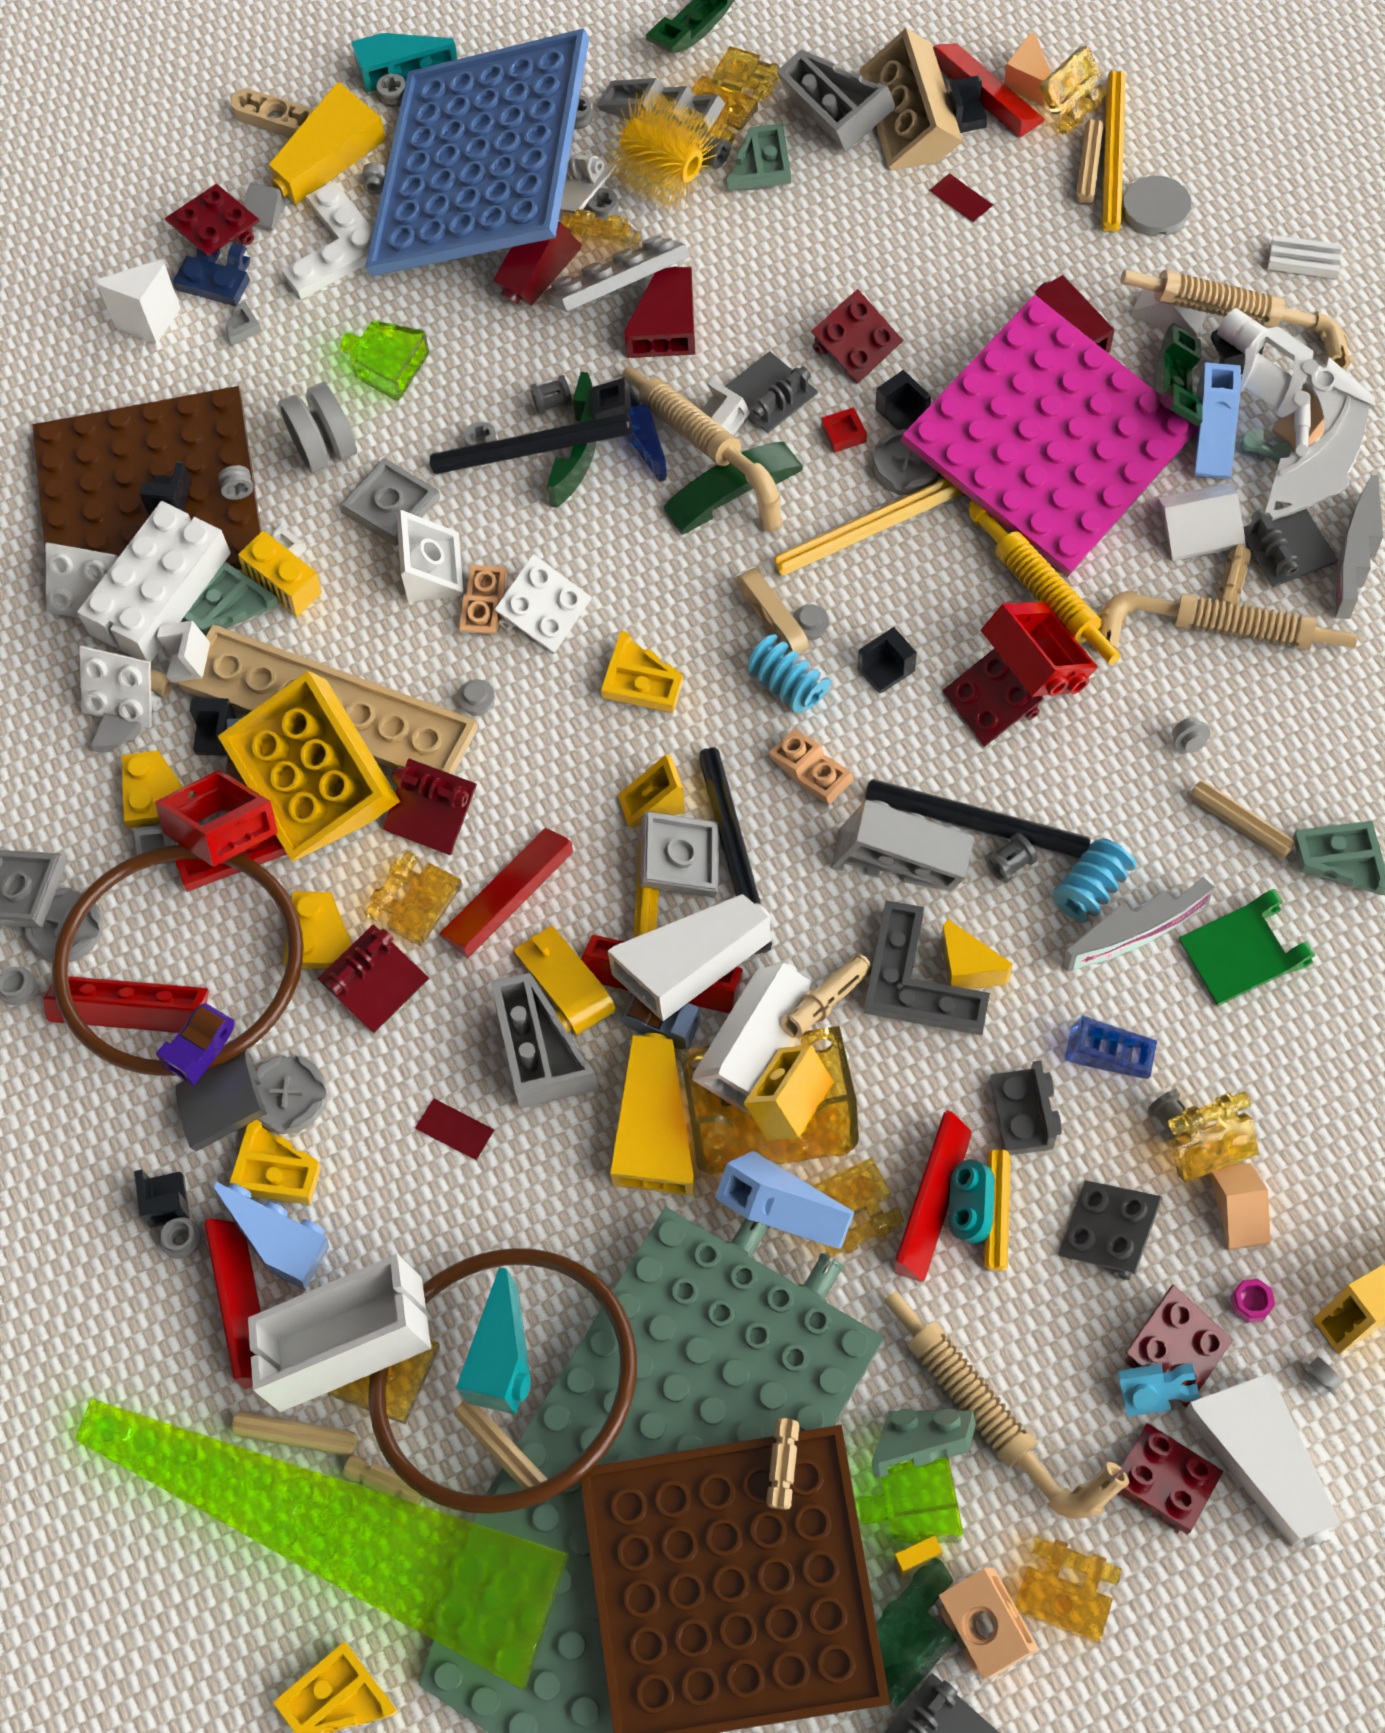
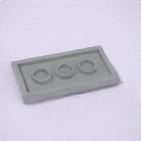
M661 235L650 237L642 242L643 247L632 252L631 249L621 250L611 256L613 260L603 265L600 262L592 263L582 268V274L574 278L564 276L552 281V287L543 291L547 304L566 312L689 258L686 244L673 241L672 238H661Z

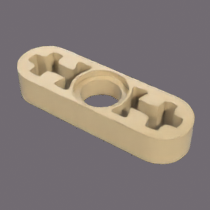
M250 89L240 90L231 98L233 113L238 121L290 138L313 112L311 108ZM274 111L283 112V115L277 119L267 117Z
M752 568L737 576V584L743 597L771 635L776 634L778 636L777 643L786 642L789 645L786 655L794 650L799 655L809 650V642L804 631L756 568Z

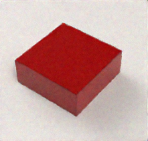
M854 407L821 418V427L834 453L867 442V432Z

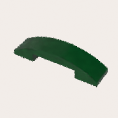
M692 0L672 20L666 17L661 19L646 34V40L671 53L684 51L706 36L721 20L735 0Z
M1172 323L1168 327L1158 357L1155 377L1156 393L1164 407L1193 425L1199 426L1203 422L1202 400L1193 395L1192 369L1201 360V340L1175 323Z
M580 372L572 399L575 421H580V423L596 420L593 415L592 406L593 386L588 372ZM597 442L573 446L570 459L555 457L547 484L550 507L558 508L580 485L592 462Z
M785 442L769 443L741 453L754 464L760 463L769 472L775 484L803 470V465ZM731 463L725 467L716 465L681 489L663 508L679 532L684 535L712 520L713 510L753 488L746 481L745 474Z

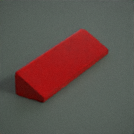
M957 43L938 44L933 47L940 70L950 79L957 80L977 75L981 77L980 99L983 107L1016 136L1021 138L1044 122L1045 118Z
M544 828L439 935L468 959L573 853L572 842L566 837Z
M592 935L581 960L602 985L628 990L612 975L608 956L609 949L624 941ZM735 967L688 1003L702 1008L730 1013L735 1004L743 975V968Z
M68 976L74 1004L84 1022L92 1026L179 1033L186 1025L193 1011L201 1004L207 1003L209 995L208 988ZM52 982L43 998L46 1019L50 1022L65 1023L55 999Z
M946 1110L943 1113L894 1264L895 1274L919 1282H923L926 1279L949 1208L951 1175L956 1166L964 1161L972 1137L971 1130L952 1111Z
M210 1218L205 1220L204 1226L233 1379L241 1387L247 1389L253 1387L251 1357L256 1355L250 1350L248 1317L261 1312L248 1243L235 1222Z

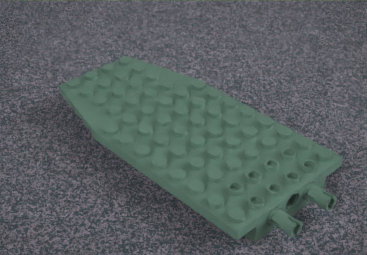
M665 1206L612 1291L623 1306L631 1324L637 1352V1378L633 1400L624 1425L614 1443L595 1466L774 1436L775 1421L780 1418L798 1421L799 1432L835 1426L885 1340V1337L827 1303L825 1297L840 1272L843 1271L844 1266L835 1259L831 1263L829 1260L831 1257L821 1253L804 1285H797L756 1261L754 1256H752L765 1233L770 1229V1226L745 1218L732 1241L725 1242ZM603 1307L516 1445L547 1479L565 1469L586 1450L600 1432L614 1403L620 1374V1355L614 1328ZM502 1467L485 1495L507 1494L523 1489ZM581 1480L562 1493L542 1503L511 1512L477 1513L418 1685L489 1733H614Z

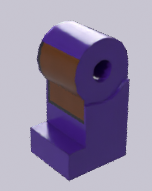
M203 1003L193 1011L186 1025L172 1042L166 1041L156 1052V1055L165 1069L194 1086L223 1049V1045L234 1029L235 1022L232 1018L211 1005Z

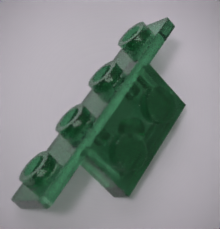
M933 1557L926 1566L917 1570L908 1587L897 1599L888 1603L883 1610L882 1616L876 1622L890 1704L896 1709L956 1641L953 1633L928 1613L929 1609L940 1598L939 1594L945 1592L953 1583L951 1574L944 1563L937 1557Z

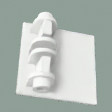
M570 152L560 211L578 214L584 209L597 190L604 185L615 167L604 165L598 156H586L582 153Z
M46 543V612L80 618L77 611L118 559V556Z
M533 554L499 602L495 611L500 614L499 624L503 628L511 630L513 627H518L554 654L592 597Z
M80 646L82 713L103 717L104 714L124 718L129 722L137 721L141 727L151 728L152 710L158 711L161 705V698L151 691V663Z

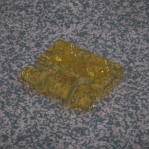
M729 46L714 70L712 84L719 85L723 90L732 93L738 91L743 93L746 88L752 89L754 98L762 101L771 95L774 86L778 83L779 76L776 71L780 69V66L777 63L769 64L759 61V54Z
M1089 46L1079 47L1039 85L1052 115L1062 114V120L1057 123L1056 128L1063 135L1070 129H1076L1083 122V117L1088 112L1095 111L1101 105V99L1107 94V90L1103 85L1098 84L1095 86L1094 84L1102 74ZM1080 97V102L1077 104L1076 99Z
M704 75L690 89L694 95L719 94L725 102L722 111L709 130V134L714 137L716 136L720 140L727 139L731 145L734 142L735 134L728 131V127L730 126L741 131L758 110V100Z
M576 209L575 214L564 212L562 224L573 234L583 235L586 239L597 240L598 238L611 240L615 244L624 246L627 243L639 245L641 242L642 232L635 230L628 224V219L609 215L608 220L595 218V213L582 209Z
M406 851L400 861H394L390 867V876L381 889L376 888L370 896L371 903L364 913L374 921H378L384 911L392 914L386 923L388 929L422 947L463 885L460 878L429 862L420 874L413 871L412 869L418 862L419 857L411 851ZM404 883L411 888L403 900L399 901L394 896Z
M1245 1091L1233 1096L1230 1093L1216 1097L1214 1103L1201 1108H1197L1194 1105L1182 1110L1180 1116L1169 1119V1127L1174 1135L1185 1132V1135L1170 1140L1177 1175L1184 1182L1259 1155L1253 1118L1245 1112L1238 1114V1111L1251 1107L1250 1097ZM1218 1119L1219 1122L1205 1127L1206 1123Z
M872 1157L813 1185L814 1188L854 1211V1215L865 1210L870 1219L852 1229L849 1228L841 1248L837 1249L823 1244L827 1255L830 1257L843 1251L845 1254H849L858 1249V1244L876 1235L882 1238L891 1233V1228L904 1222L903 1215L898 1207L883 1213L879 1203L891 1198V1191Z
M1036 1537L1031 1553L1048 1559L1044 1571L1031 1566L1026 1567L1015 1602L1019 1614L1099 1644L1113 1598L1096 1592L1100 1580L1117 1586L1122 1568L1106 1563L1105 1557L1095 1553L1090 1557L1067 1548L1068 1543L1058 1539L1050 1542ZM1061 1565L1086 1574L1083 1586L1059 1578L1058 1574Z

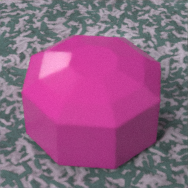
M1259 1279L1242 1280L1230 1297L1233 1313L1246 1323L1263 1322L1275 1306L1272 1288Z

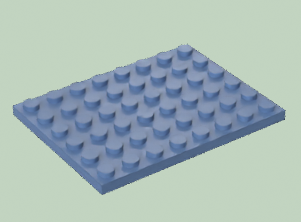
M584 28L408 72L365 266L372 277L556 237L589 37Z

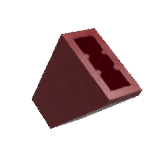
M558 221L555 238L511 247L493 279L502 289L500 295L516 305L521 300L532 306L543 294V291L549 287L551 282L556 279L580 251L582 244Z
M674 266L654 273L624 331L627 358L696 355L691 267Z
M1064 275L1051 282H1044L1035 290V295L1103 350L1107 353L1110 352L1114 328Z

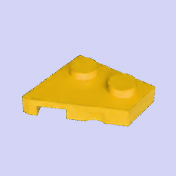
M620 631L601 688L602 698L674 713L683 685V674L670 664L661 662L659 656L650 649L644 650L633 642L629 633Z
M159 750L121 755L125 825L127 828L160 824L155 801L183 788L182 784Z
M293 891L292 902L298 913L303 932L304 951L302 969H327L352 945L332 893ZM287 935L283 956V963L285 967L288 955Z
M255 1120L247 1125L230 1183H235L245 1188L252 1194L251 1197L311 1205L321 1168L319 1161L304 1151L296 1150L291 1142L281 1135L276 1137L263 1128L259 1120Z
M346 1641L341 1643L273 1702L295 1733H333L390 1718L399 1712Z

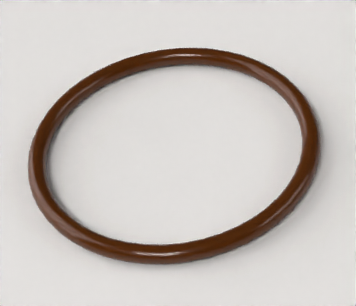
M181 845L165 846L133 856L119 863L93 882L68 913L57 937L53 954L52 982L55 999L66 1025L74 1036L88 1050L104 1061L124 1070L144 1075L176 1076L165 1069L160 1060L133 1056L110 1046L87 1026L81 1018L70 992L68 980L69 956L73 940L84 917L101 896L115 884L135 872L152 865L176 860H202ZM237 854L221 864L247 874L258 882L274 900L283 918L287 933V963L280 987L266 1011L244 1033L223 1045V1049L207 1069L237 1057L269 1032L290 1003L295 993L303 964V932L294 903L287 891L272 874L242 854Z
M509 1248L477 1254L447 1267L424 1283L425 1305L453 1283L471 1274L500 1266L529 1265L559 1272L581 1284L596 1298L608 1315L615 1331L620 1355V1374L617 1392L609 1415L600 1432L586 1450L569 1466L535 1486L521 1491L498 1495H473L446 1488L422 1474L410 1463L398 1446L389 1425L386 1408V1383L389 1367L370 1374L368 1399L373 1432L388 1464L410 1488L421 1496L439 1505L469 1513L493 1514L525 1509L542 1503L577 1483L592 1470L614 1443L627 1418L635 1392L637 1378L635 1338L625 1310L611 1289L592 1271L565 1256L531 1248Z

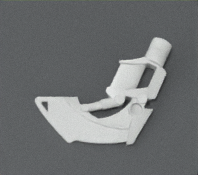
M1238 308L1233 309L1223 319L1217 335L1245 354V366L1240 389H1247L1276 409V415L1279 417L1294 416L1296 454L1293 457L1280 458L1265 513L1271 514L1273 521L1314 506L1349 487L1348 474L1360 451L1366 431L1369 408L1374 409L1375 396L1330 357L1327 366L1322 368L1313 359L1314 351L1278 326L1267 329L1255 320H1252L1251 317ZM1266 343L1294 361L1292 376L1258 353ZM1305 388H1308L1316 397L1324 417L1323 437L1310 447L1311 397L1308 392L1304 391ZM1276 503L1290 505L1280 510H1275Z

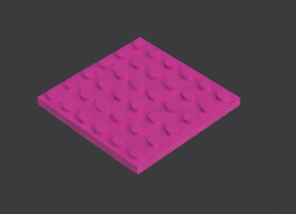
M1033 295L907 429L900 441L1011 532H1020L1044 559L1066 577H1069L1195 435L1198 426L1193 425L1164 407L1160 403L1155 390L1040 298Z

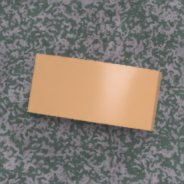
M470 565L467 595L463 596L460 632L497 634L501 618L500 614L495 611V608L505 595L508 577L506 567Z
M795 728L769 752L770 758L784 772L828 806L854 781L851 771L824 755L820 744Z

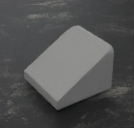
M253 183L249 184L244 207L260 220V222L252 227L274 230L284 208V202L279 189Z
M161 824L132 829L135 856L149 850L176 845L175 841L163 834Z

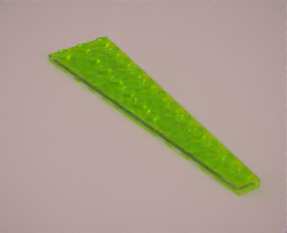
M94 1399L90 1400L75 1441L134 1472V1474L168 1491L222 1523L238 1530L247 1537L333 1585L351 1593L369 1605L394 1617L410 1628L430 1637L439 1644L464 1656L516 1687L526 1690L569 1554Z

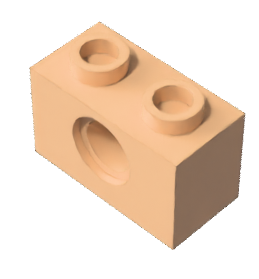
M983 1568L939 1594L944 1606L940 1607L944 1621L951 1631L955 1632L958 1630L966 1645L962 1650L966 1662L975 1674L981 1673L983 1679L995 1677L1039 1651L995 1568ZM982 1612L988 1613L994 1621V1632L989 1638L983 1637L976 1627V1620Z

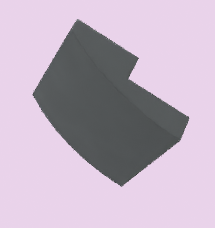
M248 1050L223 1064L207 1069L194 1086L186 1081L175 1085L178 1110L185 1136L191 1149L199 1151L267 1114L257 1088L261 1082Z

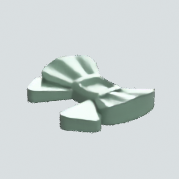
M1251 428L1244 434L1241 441V448L1243 450L1259 453L1258 460L1264 461L1265 457H1269L1278 465L1280 458L1289 457L1292 451L1287 441H1282L1274 446L1263 442V428Z

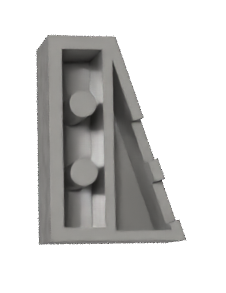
M802 49L776 71L786 93L845 152L896 108L887 85L880 82L878 84L863 79L861 74L854 71L852 73L837 68L835 63Z
M865 800L840 827L831 869L843 871L844 864L868 868V876L879 878L880 871L904 875V883L952 891L966 878L974 836L962 833L955 826H942L927 821L924 816L917 813H904L892 809L887 803L882 801Z
M531 973L492 981L491 986L520 1109L599 1090L594 1070L586 1062L575 1041L558 1019L555 1010Z

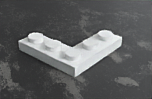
M335 181L310 193L306 198L310 208L336 240L281 269L284 279L300 300L366 265L373 228Z

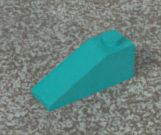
M380 33L351 41L356 65L366 92L377 90V82L384 75L398 74L406 82L409 71L458 59L453 38Z
M499 1267L456 1389L468 1404L516 1415L520 1401H524L528 1396L531 1379L529 1376L530 1371L518 1285L506 1268Z

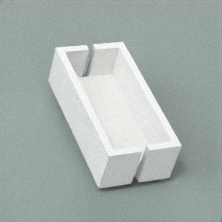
M161 501L77 611L88 634L115 648L119 645L122 652L136 659L151 662L163 646L157 638L159 627L161 625L181 622L184 615L190 610L231 554L222 530L196 517L191 520L188 513Z
M395 1254L248 1317L250 1350L256 1354L251 1357L253 1391L279 1412H282L430 1350L431 1342L427 1316L422 1312L426 1309L422 1277L398 1254Z

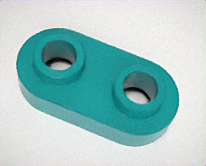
M968 1159L958 1164L950 1180L949 1229L954 1237L968 1244L982 1242L987 1238L993 1226L994 1174L988 1166L974 1159ZM969 1214V1219L965 1223V1217Z

